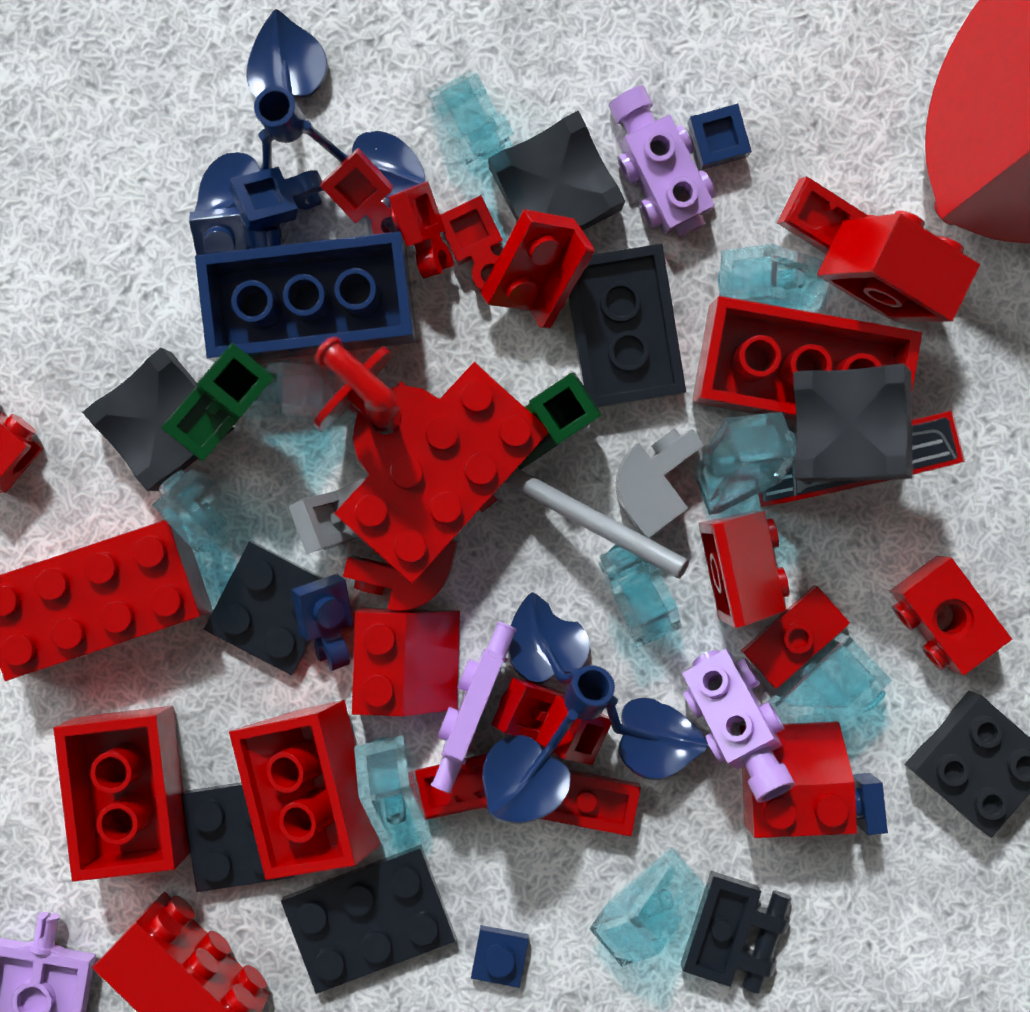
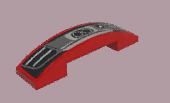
M953 410L912 420L913 475L965 462ZM796 448L750 459L761 507L888 481L802 482L794 478Z

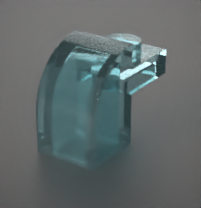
M469 70L426 94L458 155L470 172L488 163L489 157L513 146L509 136L514 133L505 114L495 110L477 72Z
M614 545L609 552L599 556L601 562L598 564L636 648L682 628L678 607L660 575L658 567L617 545Z

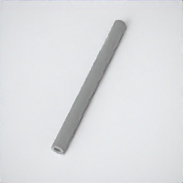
M518 468L504 482L507 486L678 579L684 575L688 568V559Z

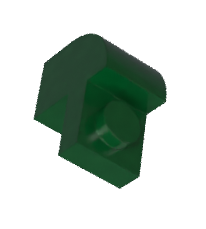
M232 342L197 382L195 389L163 424L161 430L203 462L275 377Z
M575 372L569 373L529 400V404L525 406L530 413L544 424L549 433L523 460L518 469L522 470L603 416Z

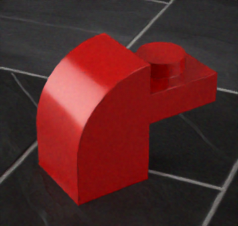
M451 540L412 584L390 564L355 555L347 557L343 577L355 580L354 589L371 594L383 595L384 587L392 589L387 607L389 610L402 611L414 609L429 602L444 587L450 576L459 541Z
M512 678L507 691L500 699L499 708L491 725L505 734L530 737L546 747L568 714L564 703L565 693L543 683L533 684ZM601 713L599 717L589 721L576 719L554 753L566 760L593 765L611 727L609 717Z

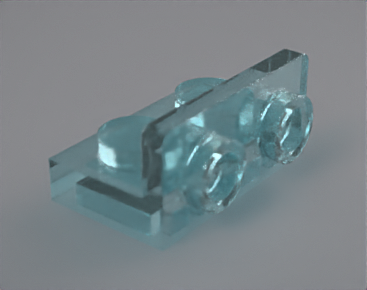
M193 469L185 474L183 470H180L161 485L158 491L162 496L152 506L195 552H216L230 539L222 530L228 523L211 504L206 502L202 505L198 500L218 481L211 474Z

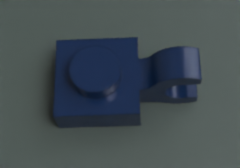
M279 167L230 178L229 191L248 232L296 220L298 209L308 210L322 204L318 192L324 190L320 187L322 179L317 170L306 171L297 176L284 179Z
M237 207L190 212L189 224L196 255L249 249L248 247L263 248L281 245L280 238H282L280 224L248 232Z
M334 574L291 589L299 635L307 641L314 639L317 659L320 662L328 660V666L331 671L349 665V651L340 633V629L353 625L346 580L338 574Z

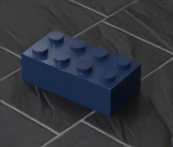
M401 231L195 255L206 358L213 362L220 357L232 342L254 361L315 355L320 346L332 337L339 338L342 341V347L347 351L418 343L407 247Z

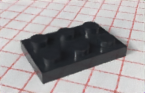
M663 244L594 254L568 297L583 386L598 408L686 393Z
M422 845L283 896L281 900L316 994L456 941V934Z

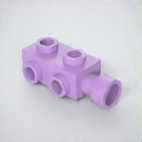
M644 85L634 87L622 93L608 105L617 124H623L628 133L620 146L623 154L617 156V161L626 181L629 184L638 181L646 197L639 202V205L649 227L653 229L660 225L664 235L676 230L679 238L689 234L688 232L691 230L695 231L706 224L703 215L709 213L715 206L712 200L715 198V190L707 173L704 170L698 172L690 156L693 153V146L687 131L682 125L676 127L670 114L655 121L650 111L653 103ZM661 141L667 154L663 156L655 155L650 149V143ZM677 186L685 187L690 197L689 200L686 202L676 200L673 195V188Z
M727 649L721 652L719 650H712L700 655L693 661L694 667L682 673L689 686V689L683 693L696 717L700 718L704 715L712 731L706 735V739L713 754L720 763L727 761L728 764L736 769L743 766L746 767L751 777L748 780V785L757 802H765L784 794L795 785V782L784 763L779 764L772 752L783 746L776 733L782 731L784 726L771 703L768 701L761 705L755 695L753 688L760 685V682L746 658L737 661L736 657ZM722 677L721 687L715 691H710L708 684ZM745 720V732L740 736H733L731 733L732 724Z

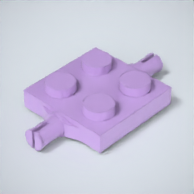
M497 621V626L487 650H483L478 662L471 659L467 661L457 686L458 689L466 691L458 710L451 707L448 708L437 737L445 740L441 753L443 758L431 786L448 793L452 792V787L462 764L466 763L465 754L501 665L506 663L508 659L506 655L517 631L516 628Z
M41 912L37 915L34 941L23 942L0 938V1012H87L93 976L92 967L95 964L96 954L65 949L55 944L58 920L60 919L59 914L53 913L50 916L51 912Z

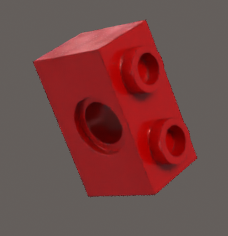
M935 556L890 590V593L897 601L892 606L894 613L909 630H913L915 627L919 630L927 641L922 646L923 652L941 671L947 668L964 676L1012 640L1011 636L952 557ZM949 605L953 612V619L947 628L941 630L937 624V614L942 607Z

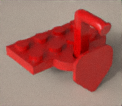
M332 337L320 346L315 360L318 365L327 366L345 382V385L323 407L313 423L315 428L322 432L350 410L356 416L352 440L357 461L369 475L335 511L334 515L412 584L549 432L543 423L475 362L469 366L439 399L423 388L405 385L388 388L377 376L391 356V351L385 346L377 350L362 364L342 347V341L339 338Z

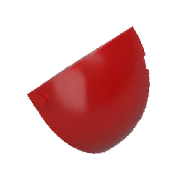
M979 0L953 40L933 89L926 123V164L936 200L934 208L943 222L948 225H956L990 239L1030 244V0Z

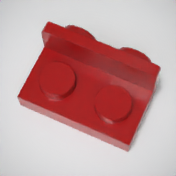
M524 209L484 284L481 294L488 305L529 310L540 328L550 329L565 306L583 271L588 266L594 254V247L574 218Z

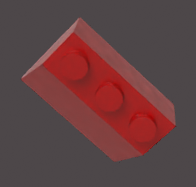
M345 700L302 708L229 731L265 880L355 866L381 845Z

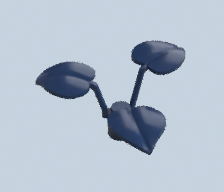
M277 9L270 14L260 29L252 46L246 69L249 89L256 97L254 113L264 127L258 134L262 141L263 164L260 168L252 156L240 152L226 153L218 157L210 164L201 179L195 211L237 207L229 191L230 178L272 168L273 140L281 143H290L297 140L304 133L341 163L349 157V155L342 152L316 130L310 121L306 120L303 110L294 98L309 97L322 86L328 71L326 53L313 35L299 27ZM370 131L360 134L355 139L352 153L359 148L393 185L392 192L385 197L389 202V196L426 182L425 172L417 155L398 137L383 131Z
M531 592L523 600L511 623V626L516 628L517 631L508 650L510 663L518 675L527 682L542 684L555 675L559 683H570L564 695V703L568 714L543 751L535 740L522 735L503 738L491 748L483 765L482 780L487 810L494 819L514 824L528 823L547 816L559 807L568 793L571 775L566 765L550 756L576 719L584 721L593 720L599 717L604 709L607 710L613 731L623 735L618 745V753L621 760L634 774L648 780L669 778L677 774L708 749L709 744L706 737L692 721L670 705L662 704L652 698H637L629 701L623 707L621 724L616 709L618 699L613 696L615 683L612 676L604 668L596 665L583 667L588 658L590 643L582 625L578 621H565L553 614L549 603L534 592Z

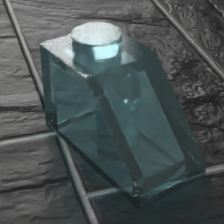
M775 244L721 251L720 271L718 273L719 296L797 310L826 311L827 282L817 276L823 260Z
M287 362L259 364L275 378L241 418L315 420L319 412L335 395L334 372L327 367Z
M782 412L724 419L695 470V477L709 515L719 514L781 483L794 464L796 436L793 432L789 431Z
M839 633L807 661L768 701L784 715L856 716L861 710L867 712L877 706L886 694L883 689L893 680L850 636Z
M404 736L378 738L371 743L355 746L359 799L383 848L389 849L432 838L429 822L425 820L413 757Z
M671 847L614 895L589 929L621 967L657 956L670 939L704 884Z

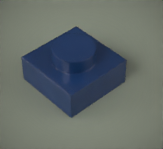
M738 103L689 118L687 124L700 170L747 158L751 154L752 150Z
M871 773L853 774L857 826L867 835L888 833L883 782Z
M480 925L471 979L520 988L529 934Z

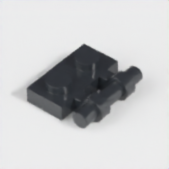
M711 870L680 963L682 971L731 987L736 969L739 968L747 971L742 986L750 992L761 994L766 977H772L777 963L773 955L780 934H786L790 923V917L787 916L792 897L783 892L773 890L768 907H759L757 904L762 891L758 885ZM750 926L759 927L760 931L754 950L744 949Z

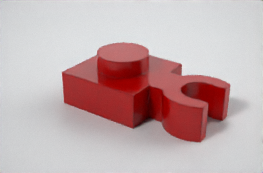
M357 148L322 181L320 187L355 224L367 215L372 220V231L374 234L391 233L384 226L383 220L387 217H392L391 203L385 197L392 192L393 185L368 157Z
M426 181L389 196L394 225L399 232L401 231L406 246L414 245L416 263L422 278L425 279L443 273L442 270L453 267L454 263L451 252L447 245L442 242L440 233L445 231V227L429 182Z
M482 195L440 214L445 227L443 234L458 266L472 260L474 264L472 267V279L474 286L479 292H481L485 284L482 279L483 271L487 268H493L499 258L498 255L493 254L492 250L503 245V239Z

